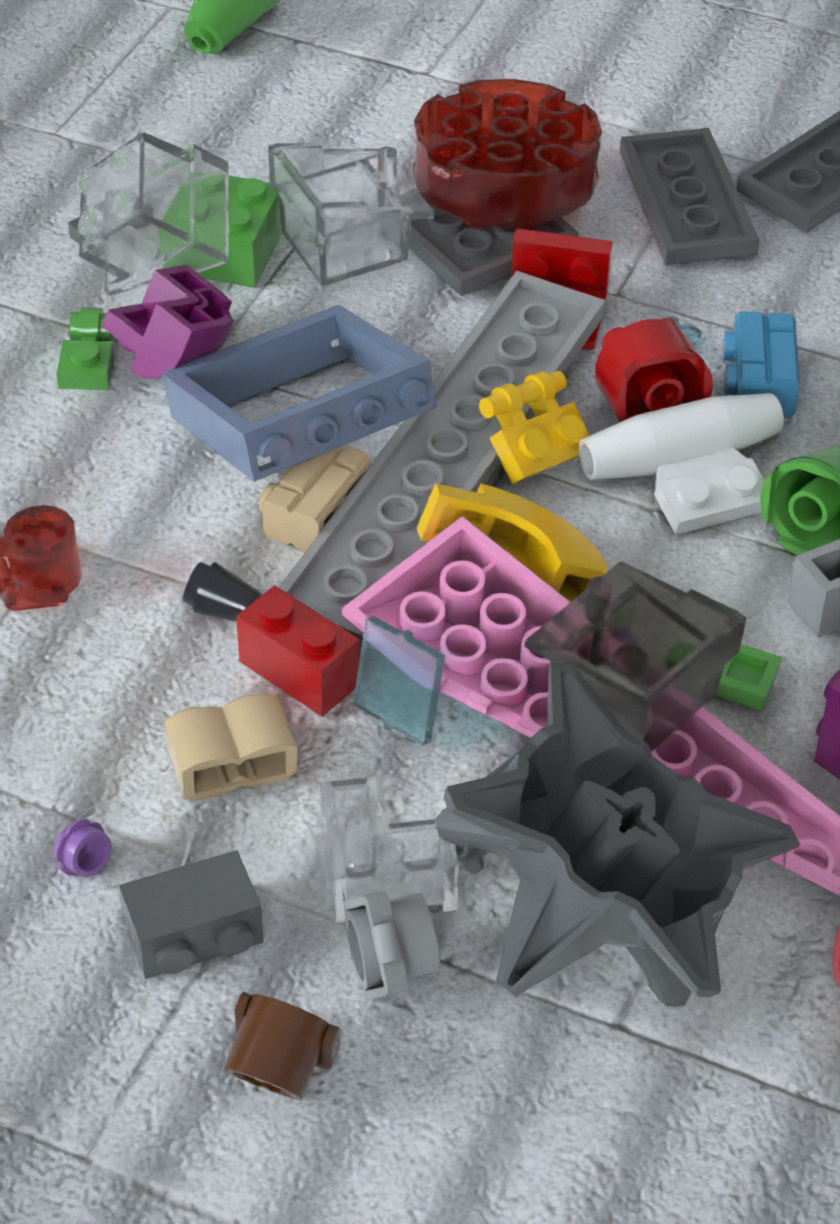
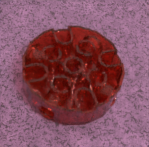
M519 79L476 80L459 85V93L446 96L445 98L437 94L423 103L414 119L415 162L413 164V172L417 190L434 207L461 218L466 225L476 228L485 227L490 224L533 230L540 223L570 215L579 207L587 204L599 181L597 159L602 144V129L597 113L586 103L577 105L565 100L566 91L549 84Z

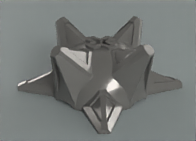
M558 662L549 663L547 726L541 728L518 752L486 777L447 786L444 794L447 807L435 818L439 836L444 841L463 848L466 846L483 849L509 859L520 880L496 982L515 997L604 944L626 947L644 971L650 989L659 1001L666 1006L685 1005L691 992L698 997H712L719 994L721 985L715 933L725 909L729 906L742 880V869L797 849L800 846L791 825L708 793L693 776L677 775L662 762L654 758L648 743L627 733L571 664Z

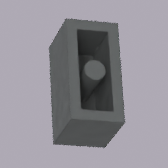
M238 850L119 885L123 921L145 979L164 973L175 974L187 969L190 965L222 955H236L246 951L251 946L264 943L261 904Z

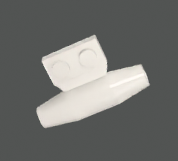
M772 393L709 397L639 414L581 439L578 449L579 459L585 475L590 480L656 475L654 496L674 534L678 535L762 513L760 494L765 480L754 460L746 458L739 451L780 433L784 425L783 411L779 400Z

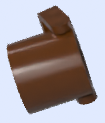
M242 992L235 1007L237 1035L223 1070L238 1079L264 1090L301 1101L314 1067L332 1068L340 1049V1027L329 1024L322 1018L289 1003L263 995H251Z

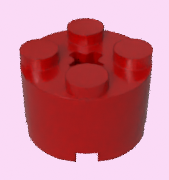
M670 318L641 320L624 328L616 327L611 329L602 339V350L595 365V379L598 388L620 422L639 414L711 397L713 389L711 371L685 332L674 320Z

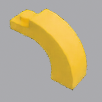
M435 483L417 526V532L422 541L429 542L463 516L590 618L592 617L611 572L601 553L579 530L548 509L519 495L480 483L478 491L473 492Z

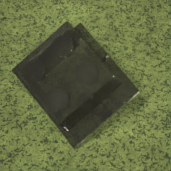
M620 561L602 577L598 576L590 579L587 589L525 640L524 647L545 657L550 662L571 664L627 733L648 743L652 752L716 695L725 664L740 651L747 618L737 610L692 588L686 593Z

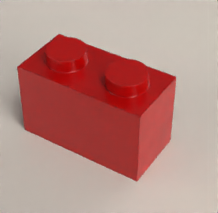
M276 585L236 616L239 662L323 717L360 685L359 639Z

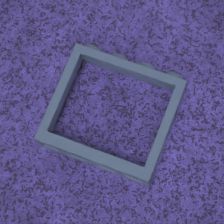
M340 305L333 306L182 364L174 369L162 372L172 418L254 482L437 407L430 361ZM338 339L339 345L332 348L331 341ZM345 359L351 360L372 374V376L254 423L248 422L228 407L231 404ZM260 455L262 458L270 456L271 462L258 466L256 456Z

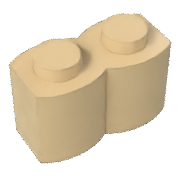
M245 695L222 708L214 706L189 707L165 719L166 747L184 799L212 798L228 793L239 786L255 787L285 780L297 773V745L278 695Z

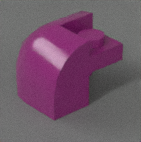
M188 265L156 269L142 303L108 309L102 327L118 339L121 347L136 354L130 368L131 372L142 378H163L162 372L219 351L223 347L234 322L229 312L232 301Z

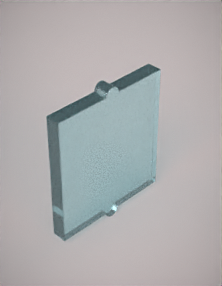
M375 616L366 618L353 705L383 722L385 729L388 731L395 729L423 746L430 743L445 655L413 638V633L410 630L402 632Z

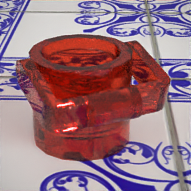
M38 505L27 507L16 512L7 521L3 530L4 537H0V596L6 608L13 611L62 605L68 600V594L79 585L82 577L74 520L66 511L55 506ZM4 557H8L10 569Z

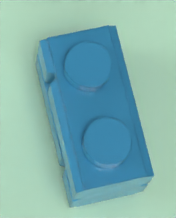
M739 311L735 315L733 331L724 332L723 361H732V364H726L724 394L772 393L780 402L784 418H791L796 412L800 388L796 320L793 314L769 313L767 316H764L762 312Z

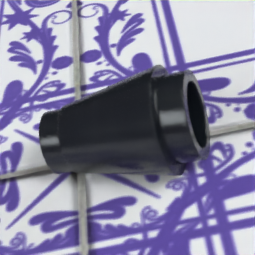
M199 562L189 577L183 595V602L192 605L194 613L236 622V616L263 594L217 562L212 563L211 566Z

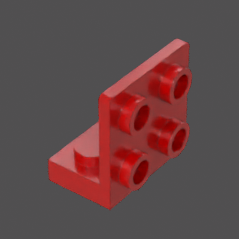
M516 228L512 247L511 277L516 271L606 300L610 285L613 241ZM601 321L581 349H595Z

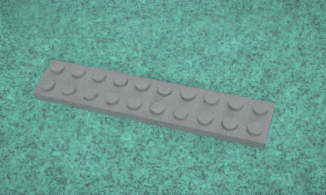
M516 271L433 381L437 407L402 422L279 588L357 637L360 649L368 652L375 642L342 615V608L428 543L420 539L417 526L435 483L477 492L480 483L486 485L501 464L489 438L503 429L496 416L488 419L481 414L479 410L480 400L490 396L493 389L508 383L515 386L523 384L527 376L540 371L547 372L548 374L560 371L564 374L605 316L606 300ZM529 403L523 405L522 411L526 419L533 418L534 413Z

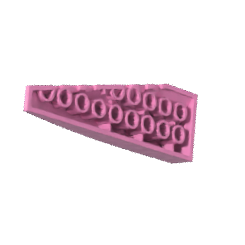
M463 516L342 608V615L421 682L530 738L541 728L547 726L549 663L571 664L627 733L648 743L652 756L677 775L693 776L708 793L791 825L800 843L799 848L769 860L840 896V816Z

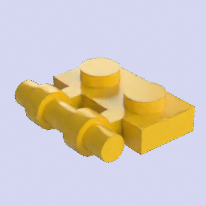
M540 371L527 376L523 384L515 386L508 383L493 389L490 396L481 399L479 402L481 414L488 419L496 416L503 429L489 439L512 485L579 458V442L581 439L590 436L575 403L571 402L559 407L555 399V394L564 390L567 385L566 378L560 371H554L549 374ZM529 403L535 417L527 420L522 408L523 405Z

